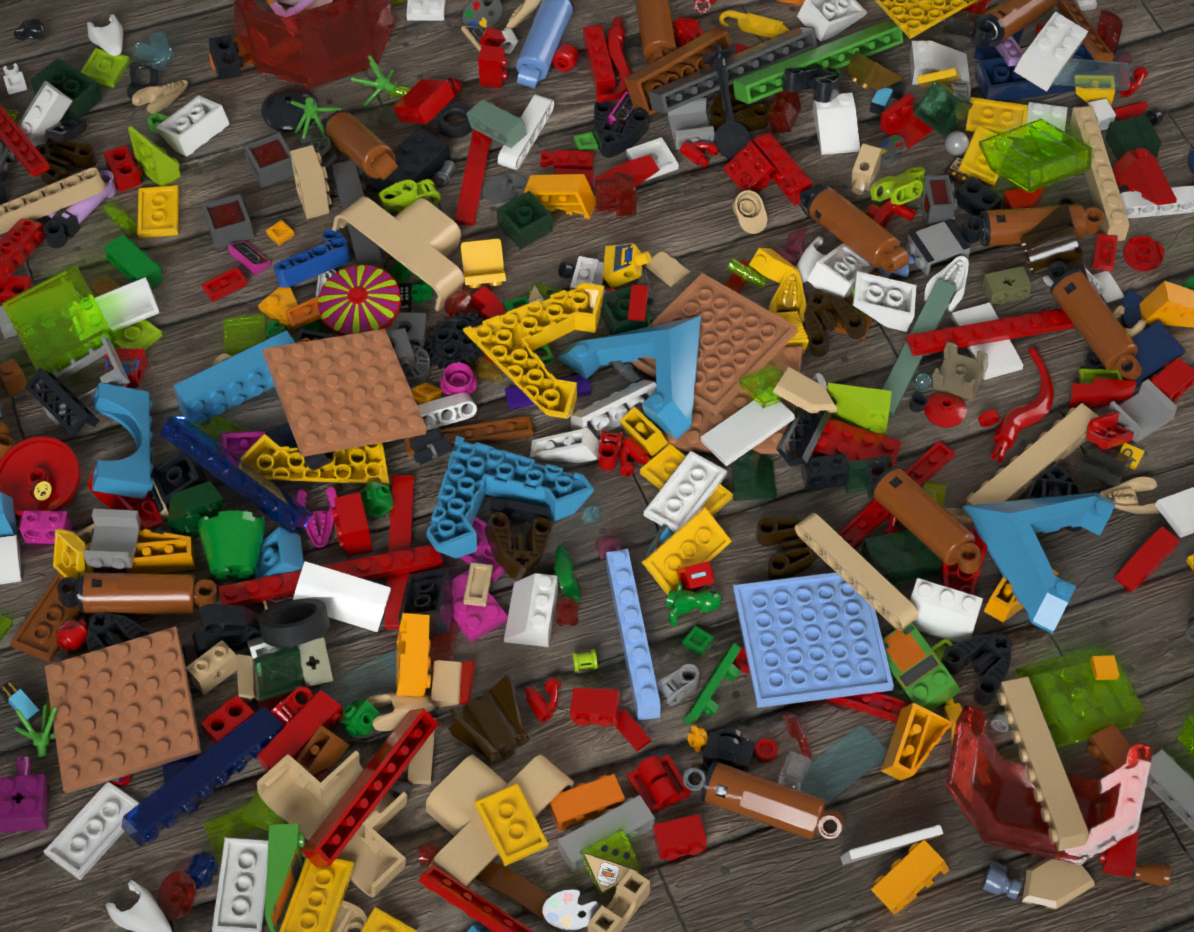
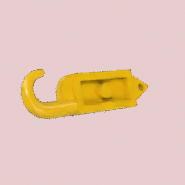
M728 10L719 16V22L724 27L729 26L724 22V19L730 17L738 19L737 24L742 31L772 39L790 31L783 25L782 21L751 13L745 14Z

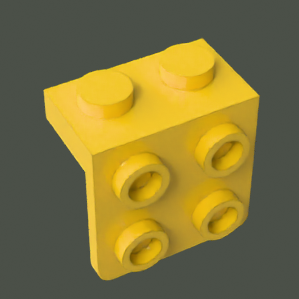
M500 239L461 243L465 285H469V288L482 287V283H490V286L502 285V281H506Z

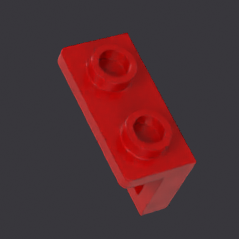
M677 18L673 25L675 41L680 47L706 33L693 18Z
M1113 412L1091 419L1087 425L1086 439L1097 444V447L1100 449H1109L1132 441L1134 433L1117 425L1119 413Z

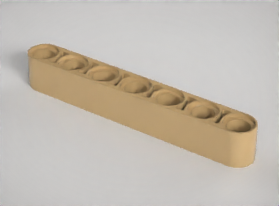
M86 169L0 205V235L8 232L20 218L34 221L61 208H66L103 192L106 184L98 169Z
M811 513L795 525L797 535L894 628L902 630L918 618L919 614L916 607L817 514Z

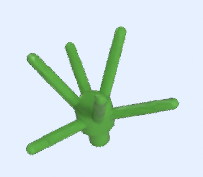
M371 55L368 56V59L378 77L376 81L350 78L351 81L363 83L364 86L377 88L363 104L364 108L381 90H388L394 93L397 88L396 85L390 83L393 69L384 77Z
M307 98L305 105L291 101V104L304 109V115L295 129V134H297L306 120L302 134L303 139L306 138L310 119L313 118L323 136H325L324 127L318 118L321 116L319 112L341 111V108L317 107L312 98Z
M45 704L43 706L40 732H35L20 709H16L17 715L28 731L20 727H15V731L33 739V745L37 746L38 757L47 756V745L50 744L51 739L55 738V732L49 734L57 711L55 706L52 708L48 722V705Z

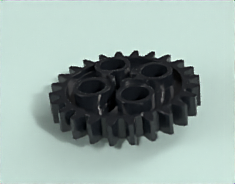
M461 311L459 316L453 313L450 319L445 316V322L438 321L440 326H433L434 333H428L430 339L425 340L428 345L425 349L433 365H437L439 369L443 367L446 369L452 363H463L471 368V362L479 363L478 357H485V354L463 332V328L469 326L473 328L481 325L484 319L479 318L478 314L473 316L471 312H468L465 316L463 311Z

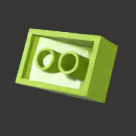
M132 126L128 127L137 165L139 164L142 172L159 187L167 186L181 177L180 165L175 158H171L164 148H159Z
M828 383L827 392L837 402V412H832L831 415L847 424L883 436L886 435L892 391Z

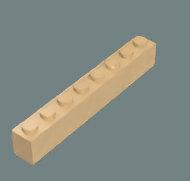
M1074 107L1069 124L1094 206L1104 214L1101 224L1102 232L1106 235L1118 236L1117 241H1125L1129 229V221L1093 107Z
M1083 403L1077 408H1071L1064 419H1059L1053 424L1051 430L1048 432L1044 431L1034 444L1030 443L1024 449L1020 456H1014L1007 467L1000 468L994 478L990 481L986 480L976 493L972 492L965 500L966 505L1016 501L1031 488L1038 476L1051 466L1058 465L1087 440V425L1091 419L1099 416Z
M1029 677L1001 682V690L997 693L998 701L1001 706L1004 705L1006 710L1004 714L1007 724L1012 726V738L1014 743L1019 745L1020 760L1022 763L1025 762L1027 766V779L1029 782H1033L1035 800L1040 802L1042 806V819L1044 822H1048L1050 827L1048 832L1051 842L1056 843L1058 851L1087 845L1088 829Z

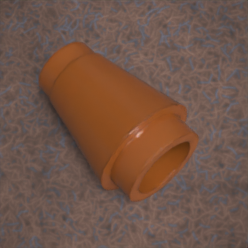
M1165 863L1136 865L1135 880L1162 888L1163 885L1170 886L1171 866H1165Z

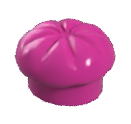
M463 363L448 365L440 380L441 390L446 396L462 392L472 396L478 385L476 375L469 366Z

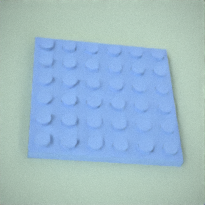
M836 572L733 585V593L757 708L893 690L894 685L876 611Z

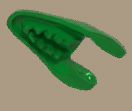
M560 544L555 552V575L559 580L566 600L569 604L574 605L581 601V595L577 581L572 575L574 571L567 551L564 550L563 545Z

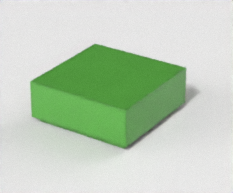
M593 132L574 136V142L578 151L598 150V144Z

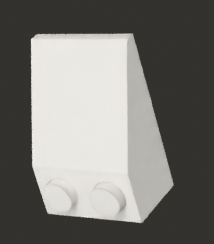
M805 0L797 17L807 28L814 29L815 37L819 41H823L842 32L864 17L867 11L856 0Z
M912 41L909 56L912 85H919L917 80L919 75L955 68L961 74L962 81L954 82V84L970 83L967 54L933 41Z
M841 93L828 103L813 100L812 113L821 155L859 152L860 143L853 94Z
M842 243L817 261L807 281L814 288L845 300L852 294V289L855 287L856 272L870 274L874 267Z
M857 271L853 306L888 328L907 332L914 318L916 285Z

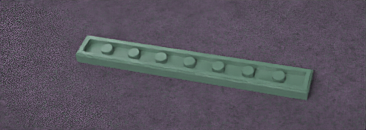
M937 279L910 334L937 330L956 292V285ZM907 342L882 389L892 391L889 415L893 417L924 354L912 356Z

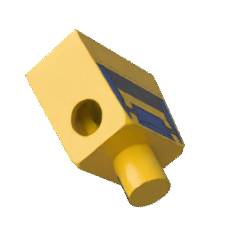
M633 243L605 246L603 278L611 288L640 278L642 265L651 263L650 253L648 251L641 253Z

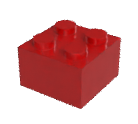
M360 492L334 498L335 507H331L340 549H345L347 557L373 552Z

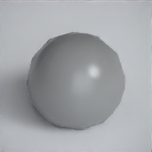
M954 131L946 136L944 146L951 155L959 156L966 152L969 146V139L963 132Z

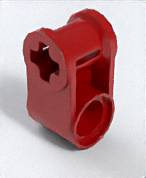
M602 429L598 449V465L602 470L611 471L616 468L622 448L624 432L618 434L606 432L605 429Z
M306 687L295 689L285 699L281 700L269 712V715H274L282 724V728H284L313 698L312 692ZM296 694L304 696V704H299L296 701Z

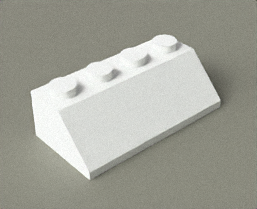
M648 380L632 383L627 388L614 392L609 397L596 401L587 408L577 410L571 416L572 430L588 428L598 439L602 429H605L606 432H612L622 427L619 420L634 406L645 415L642 404L657 390L656 383Z

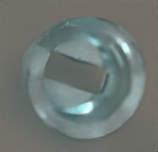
M921 373L915 378L914 386L918 391L926 392L931 388L932 380L928 374Z
M596 505L587 506L582 510V519L585 522L596 523L599 521L600 511Z

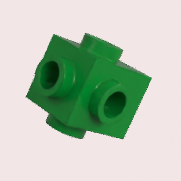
M371 481L360 491L365 515L382 518L394 507L388 485Z
M354 700L352 704L344 709L343 716L339 722L345 727V732L350 736H367L374 729L373 720L381 716V714L367 700Z

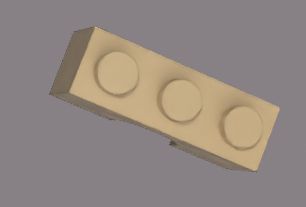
M630 868L616 886V893L606 908L601 906L588 922V932H621L650 894V881Z

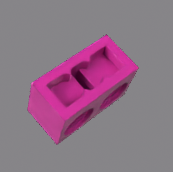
M23 511L20 531L25 543L55 544L56 529L60 528L68 531L72 529L67 511Z

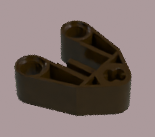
M733 84L729 85L734 121L743 125L748 132L765 129L769 124V107L765 104H756L743 109L745 102L735 99ZM721 92L715 97L709 110V126H713L714 132L725 123Z
M64 141L62 143L51 142L35 146L50 167L49 170L40 174L42 181L47 185L72 176L71 172H69L70 165L89 169L94 168L97 164L92 145L87 143Z
M815 291L809 296L804 312L811 354L815 357H822L828 352L827 337L819 320L821 319L827 331L835 330L834 327L838 326L832 313L835 314L850 338L861 339L866 333L864 318L841 297L822 291Z
M495 512L490 516L484 532L495 561L511 578L521 580L538 565L544 553L552 526L546 518H536L527 533L526 550L525 537H522L521 534H518L517 537H512L511 549L509 519L501 512Z
M763 518L758 521L756 533L758 543L764 546L782 545L783 553L775 554L769 559L767 573L770 580L790 578L810 568L819 557L795 531V525L801 522V520Z

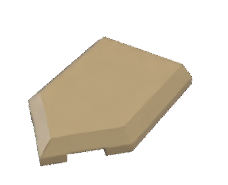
M790 367L787 368L773 393L809 413H818L823 410L837 412V408L824 386Z
M1061 850L1027 869L1022 902L1039 904L1056 910L1093 888L1095 884L1092 877L1071 850Z

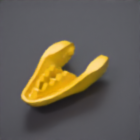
M792 269L785 274L771 300L769 311L772 313H777L781 310L798 311L803 325L807 304L801 276L797 270Z

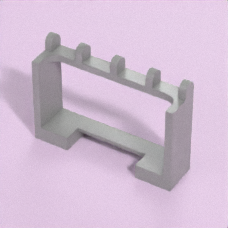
M104 336L100 338L103 343L101 348L96 351L92 347L89 348V355L79 361H76L75 358L71 359L72 365L60 372L57 369L52 370L53 374L62 381L105 354H108L114 369L101 376V382L120 387L130 383L111 340ZM41 379L35 386L36 390H42ZM97 387L78 398L87 408L94 404V395ZM47 394V402H52L49 394ZM65 404L59 405V414L65 413ZM44 407L47 416H48L56 425L61 424V423Z

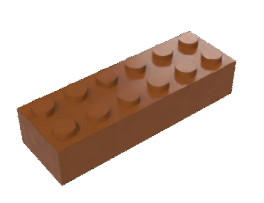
M714 28L624 78L634 109H644L648 112L649 116L657 111L652 110L648 92L713 65H703L702 56L717 44H721L722 50L731 45L727 30Z

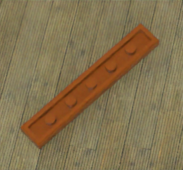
M1059 0L1057 7L1063 16L1088 31L1082 43L1093 59L1112 62L1113 54L1076 2Z
M530 415L441 429L443 436H447L452 449L455 446L456 436L464 438L465 442L471 444L476 442L490 444L534 436ZM418 436L405 438L408 457L414 455L409 441Z

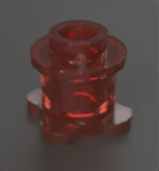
M564 598L558 601L556 604V613L558 614L556 619L557 625L564 626L570 624L571 626H576L578 624V618L576 617L578 604L571 598Z

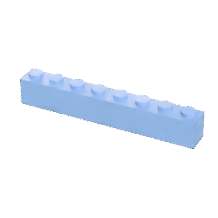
M624 549L606 552V568L637 721L660 718L661 704L629 551Z

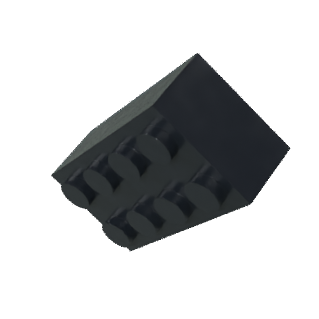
M418 127L393 151L398 168L384 180L369 177L371 191L379 195L382 190L404 180H412L415 183L426 179L430 180L441 170L446 160H451L449 144ZM388 194L384 198L392 199L395 198V196L392 194Z

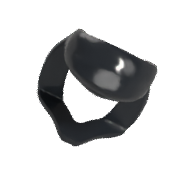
M39 19L24 20L14 31V37L18 40L45 39V28Z
M132 62L130 65L131 84L127 87V96L132 100L133 95L137 91L149 86H155L158 81L157 69L151 65H140L138 62ZM137 69L150 70L149 84L142 85L137 81Z

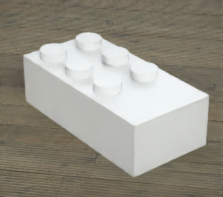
M1055 11L1022 55L1014 72L1047 92L1078 50L1088 31Z

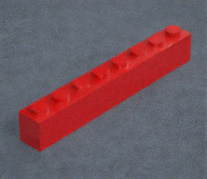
M424 708L410 710L301 849V852L315 867L332 865L362 826V823L368 818L439 725Z

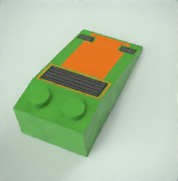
M912 622L904 629H896L882 639L889 669L913 703L932 712L961 692L953 677Z
M298 824L269 825L265 917L270 932L278 931L302 870L303 857H306L301 852V849L307 842H305V834L300 832Z

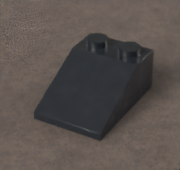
M450 567L408 575L398 615L399 624L402 613L430 615L429 635L449 632L452 620V578Z

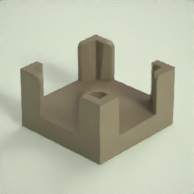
M947 342L944 349V362L940 370L936 368L933 373V388L974 400L988 368V354L977 351V359L959 355L957 345Z

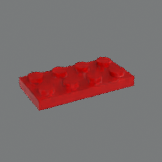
M829 418L812 455L820 457L845 453L849 467L867 472V466L873 460H883L887 463L888 468L893 467L902 441Z

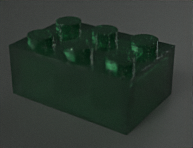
M59 58L31 79L35 96L44 81H47L70 98L72 102L64 115L69 118H75V121L79 120L103 100L99 83Z
M909 530L864 539L862 549L864 559L892 585L917 581V578L927 579L939 576L941 560Z

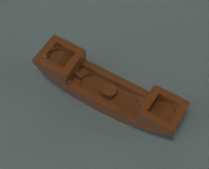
M491 861L471 881V883L479 887L484 885L521 906V910L541 921L544 919L543 905L550 895L517 873Z

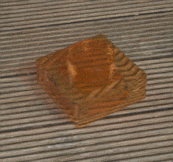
M107 274L90 285L92 291L98 296L120 288Z

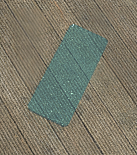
M1071 58L1052 85L1126 91L1130 87L1129 64Z
M396 650L335 678L331 682L321 685L320 690L338 702L343 711L354 700H366L373 695L396 692Z
M858 726L788 782V787L822 798L826 801L827 806L883 761L886 757L887 749L863 726Z

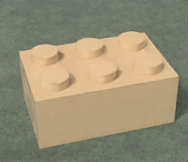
M313 145L290 151L296 190L306 218L310 219L329 214V205L332 203L329 193H326L330 190L327 180H324L327 178L326 169L324 166H320L322 164L320 153L315 152Z

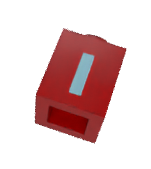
M709 561L676 570L678 579L683 584L682 589L690 590L714 583V571Z

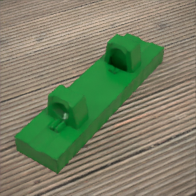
M735 643L724 652L684 716L683 721L691 725L693 721L699 718L702 712L710 717L714 715L719 706L710 698L721 680L725 677L730 681H734L741 671L732 664L741 650Z

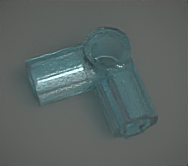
M158 31L149 36L151 45L144 42H138L135 45L134 56L151 62L159 70H165L174 58L175 53L168 46L165 33Z

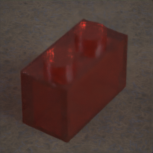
M783 90L776 93L767 113L772 132H791L801 110V103L797 92Z

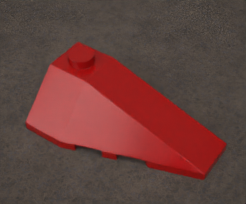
M1136 148L1135 150L1127 151L1112 167L1116 183L1119 186L1127 185L1129 191L1142 193V198L1157 206L1177 203V198L1156 158L1148 149Z
M93 469V471H92V474H91V476H90L89 482H88V484H87V487H88L91 491H92V482H93V472H94V469ZM92 491L99 501L112 510L138 511L141 520V530H151L163 523L155 502L151 501L148 495L149 491L145 499Z
M967 528L975 537L974 544L980 549L981 565L978 571L971 574L964 573L959 569L958 563L946 565L940 559L939 566L942 586L974 595L987 546L981 540L975 528Z

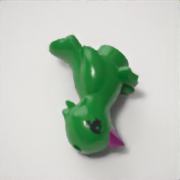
M679 581L677 591L670 589L667 597L666 607L672 608L669 612L668 623L672 627L677 626L678 618L695 608H699L700 613L717 610L722 603L721 594L715 590L712 584L701 592H693L682 589L683 584Z

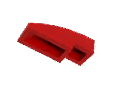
M647 155L620 164L601 174L594 181L601 194L609 200L624 189L627 192L631 191L660 171L653 157Z
M483 286L473 294L474 308L481 313V318L484 320L507 313L501 302L486 286Z
M1093 378L1092 384L1072 383L1069 393V409L1077 408L1081 403L1092 409L1110 406V403L1113 401L1119 403L1133 396L1136 381Z
M1161 527L1115 576V580L1132 593L1176 550L1179 539L1164 527Z

